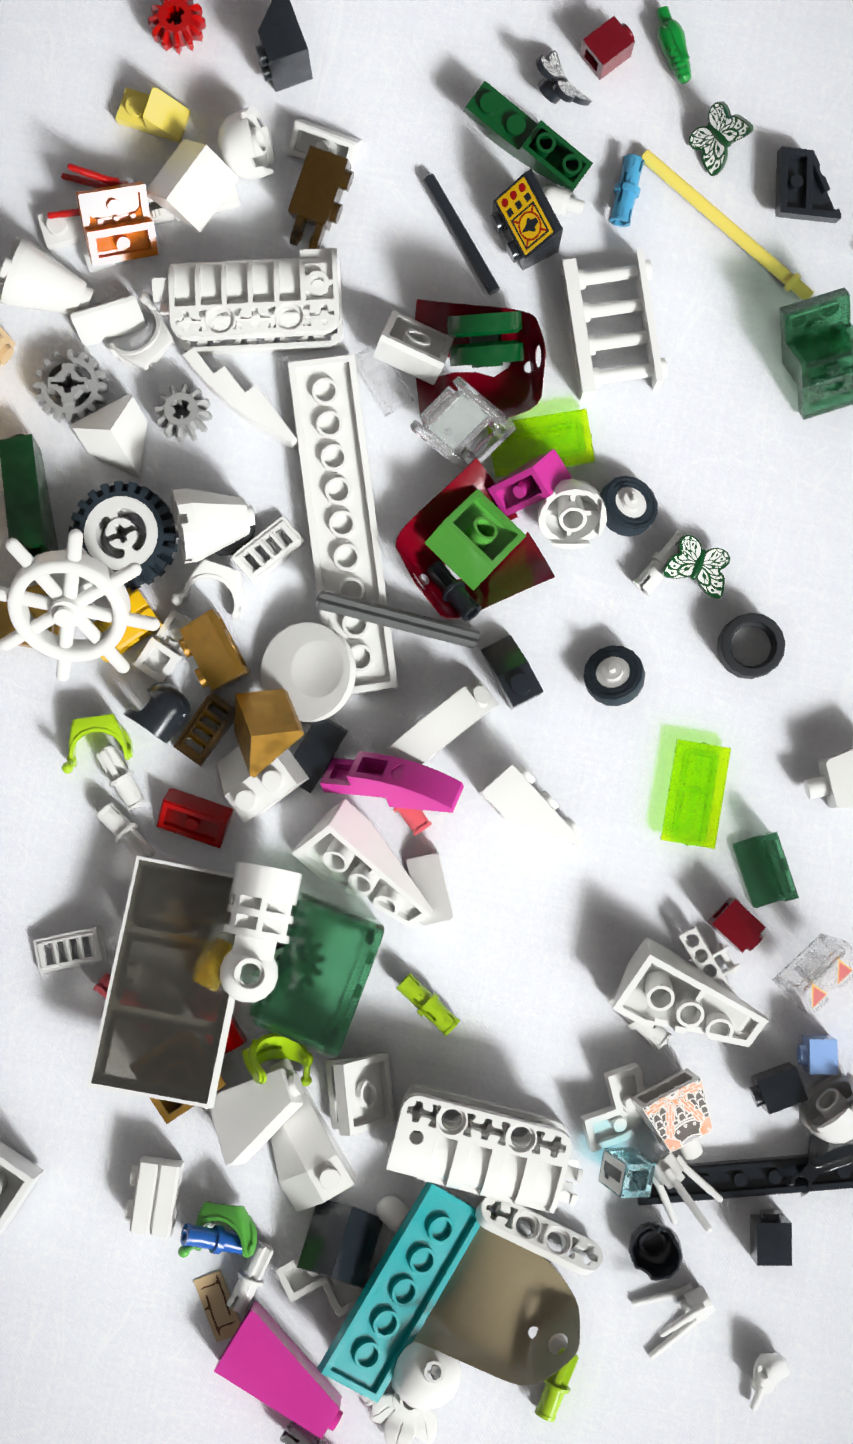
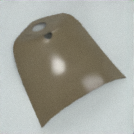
M491 1212L490 1218L494 1220L497 1216ZM480 1226L414 1341L509 1383L530 1386L539 1384L556 1373L576 1355L580 1344L579 1306L568 1284L544 1257ZM537 1327L536 1336L533 1339L530 1338L528 1334L529 1329ZM559 1333L565 1334L568 1339L566 1349L561 1354L553 1355L549 1351L551 1338Z

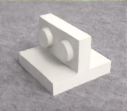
M376 1053L360 1058H330L325 1060L332 1129H339L340 1136H352L395 1122L388 1053Z

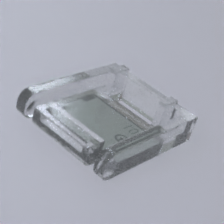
M458 376L453 381L454 385L458 388L457 392L448 386L419 415L425 424L422 425L414 420L410 427L417 436L463 471L475 458L482 463L516 430V427L509 417ZM489 425L492 433L473 452L466 448Z

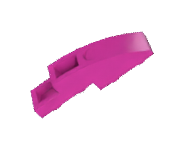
M363 751L358 752L355 760L332 758L320 782L323 791L327 793L386 798L389 807L453 813L464 788L461 781L428 766L394 756Z

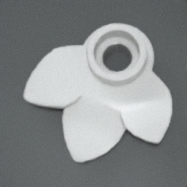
M395 1391L394 1393L383 1394L379 1402H375L371 1407L369 1419L385 1424L384 1438L386 1444H410L414 1437L426 1444H431L434 1441L437 1433V1417L432 1409L422 1410L410 1407L404 1403Z

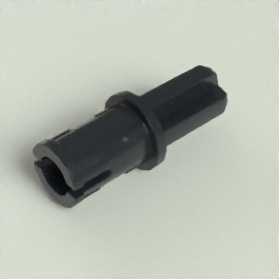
M435 561L427 568L428 576L442 592L441 598L445 602H449L465 622L472 620L479 614L481 606L465 589V583L462 580H456L441 561Z

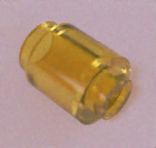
M219 937L216 938L215 942L207 940L192 969L195 973L191 980L217 992L220 985H222L220 981V966L224 957L233 949V944Z

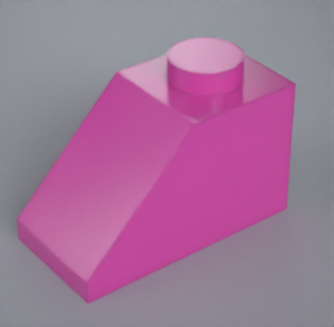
M552 449L531 459L487 489L499 509L506 516H509L550 497L560 481L568 480L572 477L555 449Z

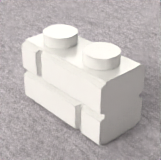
M146 1155L140 1159L138 1165L133 1164L130 1174V1186H135L134 1199H128L125 1209V1221H130L129 1232L165 1238L171 1237L175 1231L184 1168L183 1160L164 1159L162 1157Z

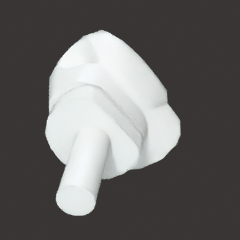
M762 1353L755 1361L753 1379L750 1384L756 1391L749 1406L755 1411L758 1410L764 1394L773 1392L777 1382L788 1377L790 1374L786 1358L780 1353Z

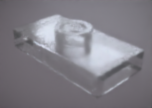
M377 341L355 354L358 374L384 417L412 402L414 397L395 367L373 357L379 342Z

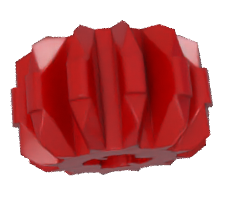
M161 0L162 5L152 4L151 11L153 16L148 17V24L152 29L151 34L156 43L161 42L162 48L166 52L174 46L176 53L180 55L184 46L193 51V40L202 42L203 34L201 30L206 29V21L202 17V7L198 3L194 4L193 0Z

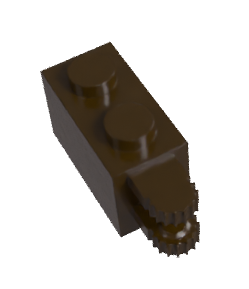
M310 145L288 208V213L292 218L296 219L290 235V244L298 246L303 237L306 223L315 226L309 242V249H319L326 230L330 231L332 223H338L343 209V204L339 202L343 191H349L354 178V172L351 171L352 166L347 158Z

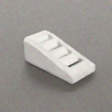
M282 516L230 558L248 579L256 585L305 543V540L286 518ZM282 529L293 542L286 545L276 532ZM270 537L282 549L279 553H276L266 542ZM260 546L271 557L267 562L256 551ZM249 555L261 566L257 570L246 560Z
M101 925L33 940L39 974L108 959ZM84 936L89 938L92 953L90 956H86L83 942ZM70 939H76L79 958L74 959ZM60 941H63L67 960L61 962L57 944ZM46 944H50L54 963L49 965L44 949Z

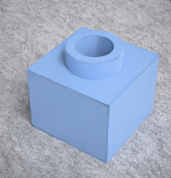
M802 1035V1044L797 1045V1061L799 1065H802V1070L810 1075H838L837 1039L830 1035Z

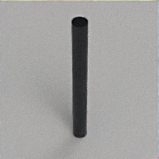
M428 175L423 179L428 192L488 295L496 293L500 290L497 281L435 175Z

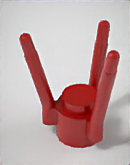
M71 163L67 165L68 170L89 178L67 173L61 174L63 180L93 188L128 183V181L119 180L118 177L107 176ZM79 208L47 213L49 219L80 216Z

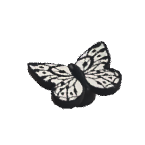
M556 50L551 51L546 57L540 55L536 59L537 69L544 76L538 83V88L547 100L557 104L562 99L568 103L574 102L585 106L592 102L591 99L583 95L568 82Z

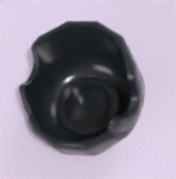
M647 1222L641 1224L631 1234L628 1251L635 1269L643 1271L654 1281L670 1279L680 1270L683 1259L681 1242L677 1234L670 1227L659 1222Z

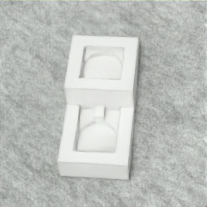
M172 609L156 635L151 637L133 666L158 683H164L185 654L178 641L183 638L180 629L193 620L177 609Z

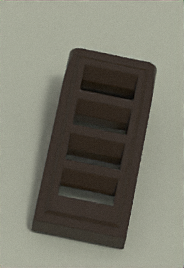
M211 691L173 747L202 767L234 723L235 707ZM213 705L226 714L224 720L209 711ZM205 716L219 726L216 732L202 722ZM197 727L212 737L209 742H206L194 733ZM189 738L204 748L201 754L186 744Z

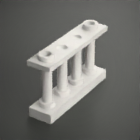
M643 248L636 249L632 260L633 265L584 272L583 269H578L576 258L562 260L560 274L580 401L593 399L596 388H600L601 384L651 377L652 390H659L664 381L663 378L668 376L665 357L660 358L648 280H652V266L650 259L645 260ZM635 279L638 298L590 305L588 301L583 302L581 290L585 289L587 285ZM638 311L641 313L642 331L594 337L593 334L588 335L586 322H590L591 318ZM646 345L647 364L599 370L598 367L593 368L591 355H595L596 351Z

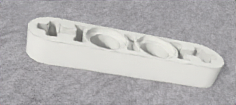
M486 1197L476 1207V1220L484 1229L577 1274L588 1275L598 1269L603 1262L602 1249L596 1242L521 1205ZM492 1205L496 1207L495 1213L499 1215L494 1220L490 1218L491 1212L487 1210ZM511 1213L512 1216L509 1218V1220L506 1219L505 1217ZM518 1219H525L529 1222L532 1229L530 1236L526 1237L518 1232L516 1228V1221ZM553 1233L559 1236L562 1241L561 1251L557 1252L549 1247L547 1242L548 1234ZM570 1250L573 1251L571 1255L567 1256ZM584 1250L588 1252L587 1258L592 1260L587 1264L583 1263L584 1257L580 1255Z

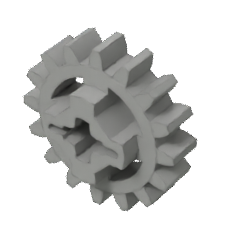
M68 349L66 357H62L56 351L54 352V362L46 358L43 360L47 368L45 371L36 370L35 373L41 378V382L33 383V387L36 391L41 392L35 399L39 404H45L42 410L47 415L54 412L53 418L59 423L65 416L67 422L71 425L75 423L76 417L82 419L87 416L88 412L94 413L98 411L95 407L97 403L106 404L107 401L101 396V393L109 391V387L106 383L101 382L107 376L103 370H98L100 365L95 359L88 362L89 357L83 351L76 358L74 351ZM79 368L86 370L90 374L91 379L81 377ZM71 382H75L77 386L71 387ZM71 387V392L68 393L65 388ZM51 395L61 397L63 407L54 403Z

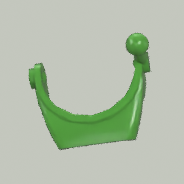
M205 1201L199 1211L196 1225L208 1227L211 1221L218 1220L227 1223L237 1232L241 1240L243 1257L249 1258L253 1256L257 1244V1230L252 1217L248 1215L245 1207ZM180 1246L178 1255L185 1258L193 1249L200 1251L202 1248Z

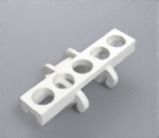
M697 926L679 934L682 943L691 956V959L687 962L692 965L695 964L703 973L704 966L708 964L714 965L717 973L710 978L719 984L723 982L725 988L736 995L727 979V974L731 972L733 975L736 974V969L741 965L739 963L734 964L726 951L730 946L728 944L724 946L719 944L717 945L718 949L713 951L706 944ZM695 934L699 940L698 945L692 947L687 936ZM699 949H703V950H704L703 952L699 953L698 955H696V953H695V952H696L697 950H699ZM718 955H721L728 967L722 971L714 959Z

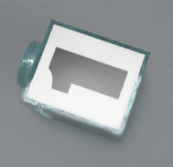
M633 1147L604 1148L598 1181L620 1198L650 1197L656 1163Z

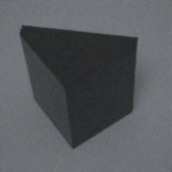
M329 1200L316 1205L297 1268L363 1289L383 1222L378 1216L351 1205Z

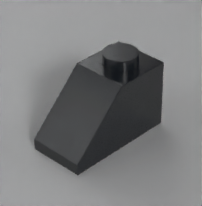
M511 635L480 650L511 710L540 696L544 692L529 662Z

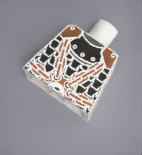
M686 1068L631 1097L632 1103L655 1138L669 1152L680 1149L685 1160L695 1159L703 1153L698 1138L711 1132L712 1122L703 1083L698 1075Z

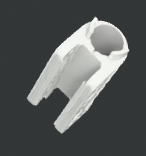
M337 248L300 250V258L170 264L167 278H151L154 303H161L160 315L170 316L171 328L178 337L179 343L185 352L193 348L189 341H198L197 347H194V349L200 356L329 350L340 345L343 339L341 276ZM337 331V334L331 336V340H325L324 335ZM313 335L315 341L309 342L310 336ZM303 336L298 342H290L285 338ZM275 337H280L281 343H276ZM256 338H265L264 343L258 344ZM236 339L233 344L227 346L222 345L218 341ZM243 339L247 340L248 345H243ZM208 340H213L215 346H209Z

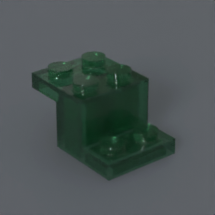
M844 287L780 307L782 364L797 384L798 412L803 420L853 405V325L850 320V293Z

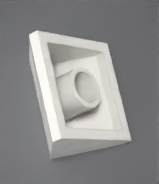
M183 139L146 189L147 197L200 233L239 178L206 144Z
M393 310L379 339L373 357L434 385L446 362L449 348L452 346L454 338Z

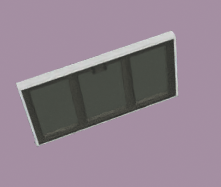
M136 856L87 1086L204 1107L205 1109L214 1107L235 999L223 989L220 981V966L224 957L233 949L235 934L222 932L224 924L229 925L231 912H227L228 904L233 905L235 894L230 892L234 874Z

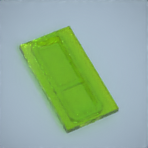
M587 408L487 424L489 452L495 478L507 476L531 459L552 449H555L565 467L595 463Z
M676 739L660 840L681 843L686 846L693 845L715 849L731 748L710 745L705 742L698 743Z

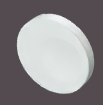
M311 622L291 625L278 633L268 645L261 663V685L263 691L274 689L286 690L299 721L317 722L324 720L339 711L351 695L356 678V664L353 652L343 636L330 627Z

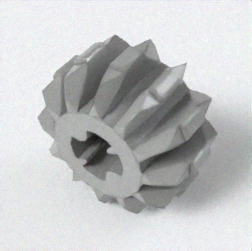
M184 383L181 387V392H178L174 385H170L169 391L172 395L167 397L165 394H159V399L164 405L154 407V412L160 416L156 420V424L159 428H165L164 434L167 438L176 434L178 442L182 443L185 440L186 434H189L191 439L195 441L197 440L195 430L199 429L204 433L208 430L202 421L212 420L211 412L206 410L211 406L208 398L201 399L203 393L199 388L191 392L189 385ZM187 407L190 414L186 418L181 415L180 419L177 412L181 408L186 411Z

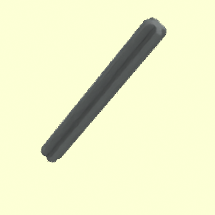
M321 590L316 598V608L327 612L472 649L477 647L480 641V631L477 629L326 590Z

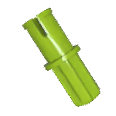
M561 1348L558 1354H561L566 1348ZM577 1354L560 1370L544 1380L546 1385L538 1406L534 1411L540 1418L550 1422L555 1421L564 1395L568 1394L571 1390L568 1385L579 1360Z

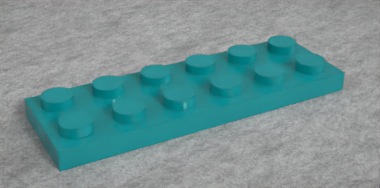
M426 1182L318 1365L317 1369L321 1374L376 1403L379 1402L394 1376L398 1357L408 1345L413 1343L480 1228L476 1220V1208L440 1186Z

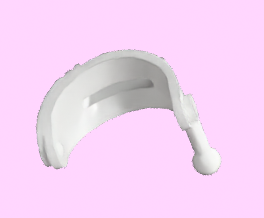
M143 292L140 294L139 300L141 303L146 304L147 309L156 320V329L153 337L139 349L125 351L110 343L108 350L124 365L133 369L147 370L149 367L153 368L152 364L161 360L168 346L175 344L165 322L159 316L160 311L151 301L150 294Z
M202 559L191 573L184 589L182 588L179 594H174L171 597V602L174 605H180L182 602H186L191 587L197 580L205 578L217 579L224 583L232 592L234 599L232 619H240L245 606L242 572Z

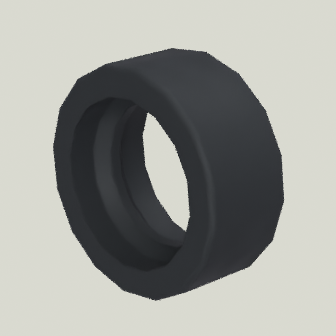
M747 613L740 615L725 625L718 636L717 653L719 660L728 672L738 678L754 679L767 675L778 667L784 656L785 639L783 632L774 620L764 614ZM747 626L763 630L769 637L771 644L767 659L756 666H747L738 662L731 650L733 636L738 630Z

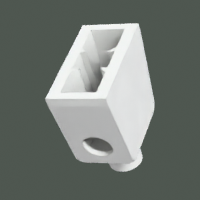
M852 747L818 762L821 776L804 780V789L809 800L826 796L829 808L853 807Z

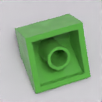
M477 489L440 524L425 544L474 591L526 535Z

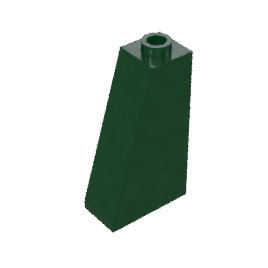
M16 434L10 438L0 440V461L8 538H16L33 557L45 552L59 550L40 447L32 434Z

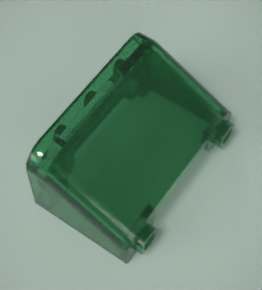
M300 892L296 906L292 905L290 916H293L294 919L293 924H290L289 944H284L277 963L278 979L275 987L266 998L252 1003L249 1015L253 1017L252 1022L254 1025L319 1053L336 1058L345 1041L381 944L384 925L376 918Z

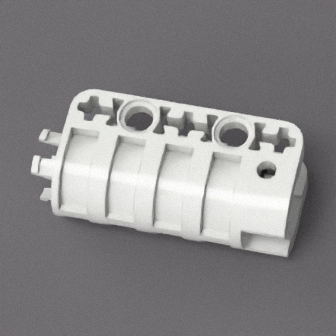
M422 1084L410 1086L403 1095L386 1167L387 1170L414 1176L419 1180L552 1214L555 1212L559 1201L572 1205L576 1204L578 1195L572 1193L574 1183L564 1180L567 1178L582 1182L584 1171L578 1168L579 1160L570 1159L572 1144L565 1126L560 1120ZM416 1101H420L423 1103V1105L420 1106L419 1110L413 1109V1106H415ZM434 1104L436 1105V1115L429 1114L433 1112ZM455 1109L460 1115L454 1119H449L443 1113L447 1110ZM468 1113L474 1114L473 1117L469 1116L470 1123H468ZM485 1119H490V1120H491V1121H489V1122L486 1123V1126H485V1127H484V1126H480V1124H484ZM503 1127L502 1132L496 1131L497 1129H502ZM515 1128H527L523 1135L515 1136L512 1134Z

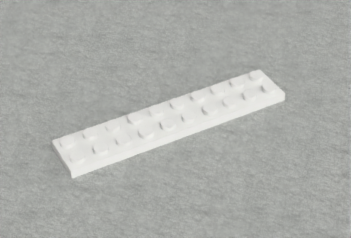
M355 354L288 362L317 595L321 590H326L388 606ZM320 610L321 625L330 627L343 636L353 652L356 664V678L351 694L397 689L398 680L391 628Z

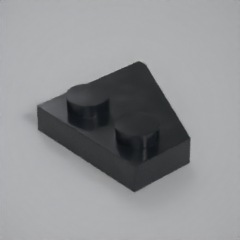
M782 146L777 151L775 217L837 223L841 219V212L839 208L834 209L827 193L830 190V186L826 177L820 171V163L815 151Z

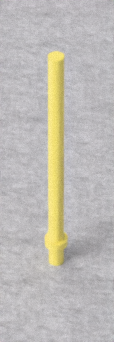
M649 149L644 152L641 157L645 160L644 164L780 280L785 285L783 289L787 292L791 290L805 303L812 297L815 292L800 280L802 276L799 273L793 274Z

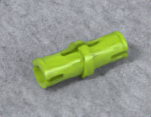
M411 972L396 987L418 1009L416 1012L421 1017L424 1015L444 1036H447L460 1022V1019L438 1000L440 996L436 992L432 994Z

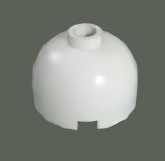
M248 107L228 115L221 123L217 135L218 143L214 146L215 154L238 178L247 180L273 174L274 170L269 169V165L275 164V152L267 125L260 127L256 118L261 117V114L254 107Z
M576 479L560 481L553 494L541 500L538 505L537 514L540 531L543 536L545 535L546 538L551 540V544L558 548L571 550L589 545V540L593 539L597 534L598 537L601 535L607 522L606 507L603 499L596 488L586 481Z
M839 1072L838 1075H825L807 1091L812 1096L806 1105L803 1102L800 1104L799 1118L803 1125L818 1138L834 1144L845 1143L853 1139V1075L847 1073V1075L842 1076Z
M413 1341L397 1359L394 1376L391 1379L392 1387L396 1394L410 1407L422 1410L439 1408L453 1398L460 1386L462 1374L460 1361Z

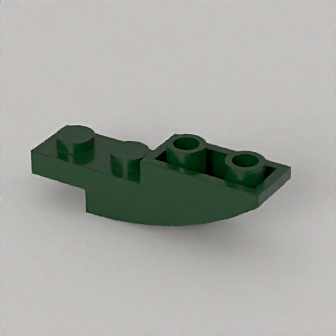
M486 81L482 83L463 110L464 113L489 132L486 137L543 177L570 191L577 187L593 164V162L542 120L537 124Z

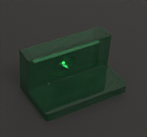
M769 831L733 843L732 847L752 907L759 908L777 901L787 902L799 898L777 832Z

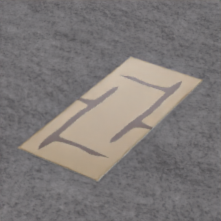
M221 1270L193 1280L216 1342L232 1337L240 1325V1320L237 1312L233 1311L234 1305L232 1308H229L226 1304L230 1298V1293Z

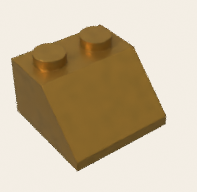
M211 609L180 629L183 638L178 640L187 658L193 656L199 666L194 672L203 688L209 686L211 691H216L250 673L220 613L216 610Z

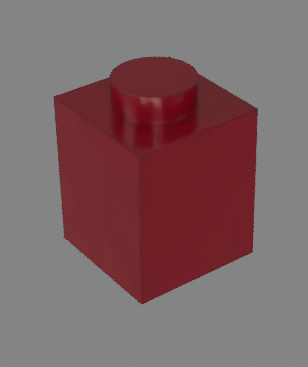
M613 16L582 39L580 56L598 79L601 80L631 57L635 43L634 35L625 23L621 24Z
M731 897L707 921L732 947L742 953L746 949L748 951L753 950L762 941L763 935L761 933L766 928L738 900Z

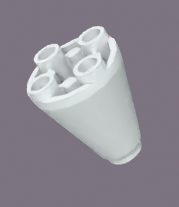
M18 236L15 237L10 250V255L13 256V259L6 257L0 272V277L5 279V283L0 282L1 304L72 314L73 312L89 308L95 289L87 287L88 283L32 242Z

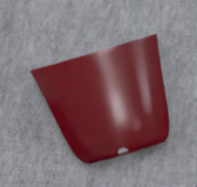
M417 299L415 320L448 335L447 317L521 310ZM521 311L522 329L518 333L501 334L502 341L519 340L523 343L524 361L511 362L507 369L495 377L479 372H453L438 376L434 385L416 377L419 410L427 436L434 434L426 426L463 389L491 411L480 424L522 414L538 404L543 392L546 348L541 328L534 315ZM469 337L454 338L452 346L470 343ZM538 346L541 350V363L539 367L536 363V350ZM528 361H530L531 366L529 373L525 372L524 365Z
M477 458L404 526L396 538L395 547L411 578L440 616L448 619L460 618L461 616L449 602H445L441 598L442 592L427 573V568L435 561H441L445 566L446 564L425 542L440 524L477 489L498 507L487 489L495 482ZM515 512L507 517L510 520H513L517 518L518 515ZM529 532L525 534L526 537L474 591L465 583V589L481 606V610L555 578L549 564ZM413 573H414V574L416 575V577L419 579V581L421 582L423 588H422V587L420 586V584L417 582V580H416V578L414 577ZM421 574L427 575L429 584H425Z

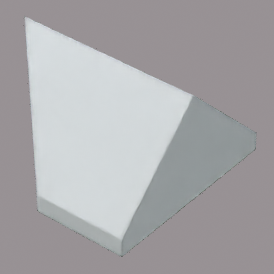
M131 393L71 424L89 454L140 479L147 420Z

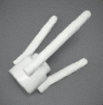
M667 1152L649 1166L653 1173L649 1178L658 1191L671 1223L676 1224L677 1218L664 1185L668 1189L675 1187L705 1231L711 1232L712 1227L681 1184V1181L685 1178L682 1171L718 1202H721L723 1197L689 1167L681 1155L675 1157L672 1152Z
M691 1283L679 1289L648 1295L632 1301L634 1306L676 1297H684L679 1302L684 1315L660 1330L659 1334L661 1337H665L671 1332H675L649 1353L651 1359L656 1358L694 1326L706 1320L708 1315L715 1312V1308L702 1285L693 1289Z

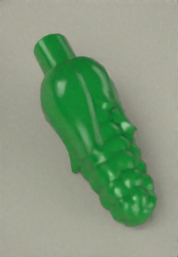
M668 6L660 7L656 11L660 24L657 27L658 43L666 57L669 69L673 70L679 83H688L692 75L684 30L678 21L672 19Z

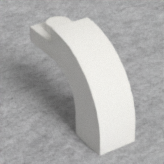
M477 678L420 720L387 748L383 754L424 765L461 733L493 710L499 703L481 680Z

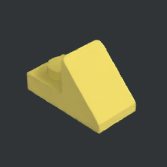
M126 87L115 119L120 125L181 143L191 111L158 88L153 87L149 95Z

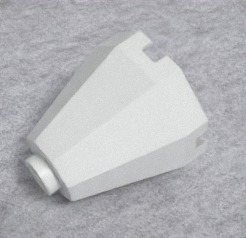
M188 488L172 490L173 520L175 531H178L180 538L177 541L184 564L198 562L249 535L250 526L255 525L252 505H246L244 498Z

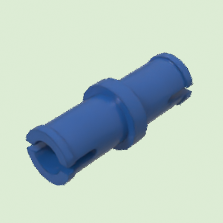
M187 1223L182 1228L180 1236L182 1246L209 1249V1252L212 1254L229 1252L242 1255V1244L237 1232L225 1230L224 1226L215 1225L213 1228Z

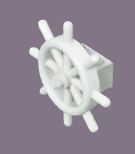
M72 529L69 532L67 548L45 552L35 557L16 538H10L5 543L6 549L22 567L17 572L10 588L0 586V601L7 602L9 617L16 629L0 639V648L7 651L26 641L37 651L57 659L56 677L60 681H66L69 678L71 661H88L104 656L119 673L128 672L130 668L128 661L115 648L122 639L126 627L130 626L155 631L160 626V622L156 617L131 613L130 598L124 584L140 575L142 571L141 566L133 562L114 572L106 564L91 557L82 547L83 533L79 529ZM35 580L49 596L26 592V589ZM28 606L49 611L35 619ZM100 620L112 624L101 633L93 622ZM56 623L60 626L59 636L48 631L47 628ZM77 626L87 639H73L74 627Z

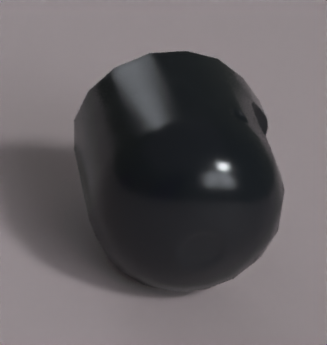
M159 682L147 689L150 694V700L142 710L137 711L129 706L123 715L151 732L161 741L168 743L187 720L190 714V704L185 695L174 686Z

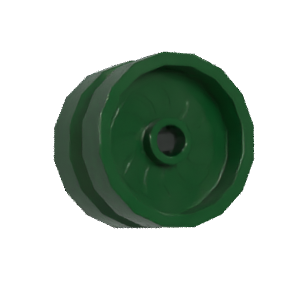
M521 311L447 317L448 335L453 338L469 337L470 341L468 344H456L449 348L450 366L472 365V368L503 366V362L524 361L523 343L521 341H502L501 334L518 333L522 329Z

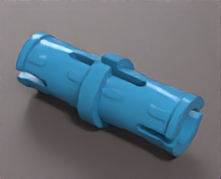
M624 155L619 181L614 186L615 200L609 222L618 227L630 226L635 199L639 198L641 189L638 185L645 160L638 155Z

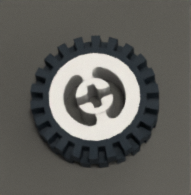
M114 481V485L111 486L107 483L100 485L101 490L97 492L91 490L87 493L89 498L86 501L81 499L77 504L80 510L78 513L73 512L71 519L74 521V524L69 526L68 534L72 529H79L83 533L82 547L91 557L106 564L114 572L130 563H138L142 571L140 575L124 584L126 589L129 587L137 589L141 588L142 584L146 583L149 585L155 582L153 578L157 575L161 577L166 572L164 568L167 564L171 566L174 561L172 558L173 552L178 550L176 538H179L178 531H175L171 509L157 494L145 486H139L135 482L129 481V484H124L122 481ZM128 513L140 516L146 526V540L140 550L138 549L142 544L143 537L137 532L139 528L130 520L124 518ZM105 527L106 536L112 540L109 542L110 545L125 553L124 557H110L105 551L102 542ZM123 529L129 532L126 535V542H122L119 539L122 537L121 531Z

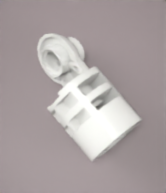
M236 863L230 892L235 894L233 905L228 904L227 912H231L229 925L224 924L222 931L235 934L233 949L224 957L220 966L221 984L223 989L233 999L243 1003L257 1002L266 998L274 989L278 979V966L274 959L277 942L289 944L290 936H286L288 924H293L294 917L290 916L292 905L296 906L302 874L257 864ZM247 963H253L259 969L258 979L251 984L242 982L239 977L241 967Z

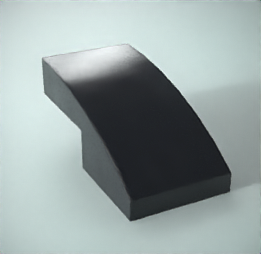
M328 718L313 722L293 755L310 778L299 787L309 793L315 789L329 762L335 756L347 735V729Z

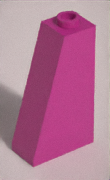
M254 1300L220 1356L214 1372L322 1439L327 1429L333 1431L343 1415V1411L340 1410L342 1396L264 1307Z

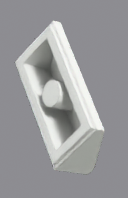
M299 118L294 122L286 154L305 160L311 145L347 158L353 167L362 140Z
M133 294L70 314L84 346L110 340L147 327L141 304Z
M439 852L406 859L410 878L433 909L432 914L421 921V925L425 926L454 920L455 916Z

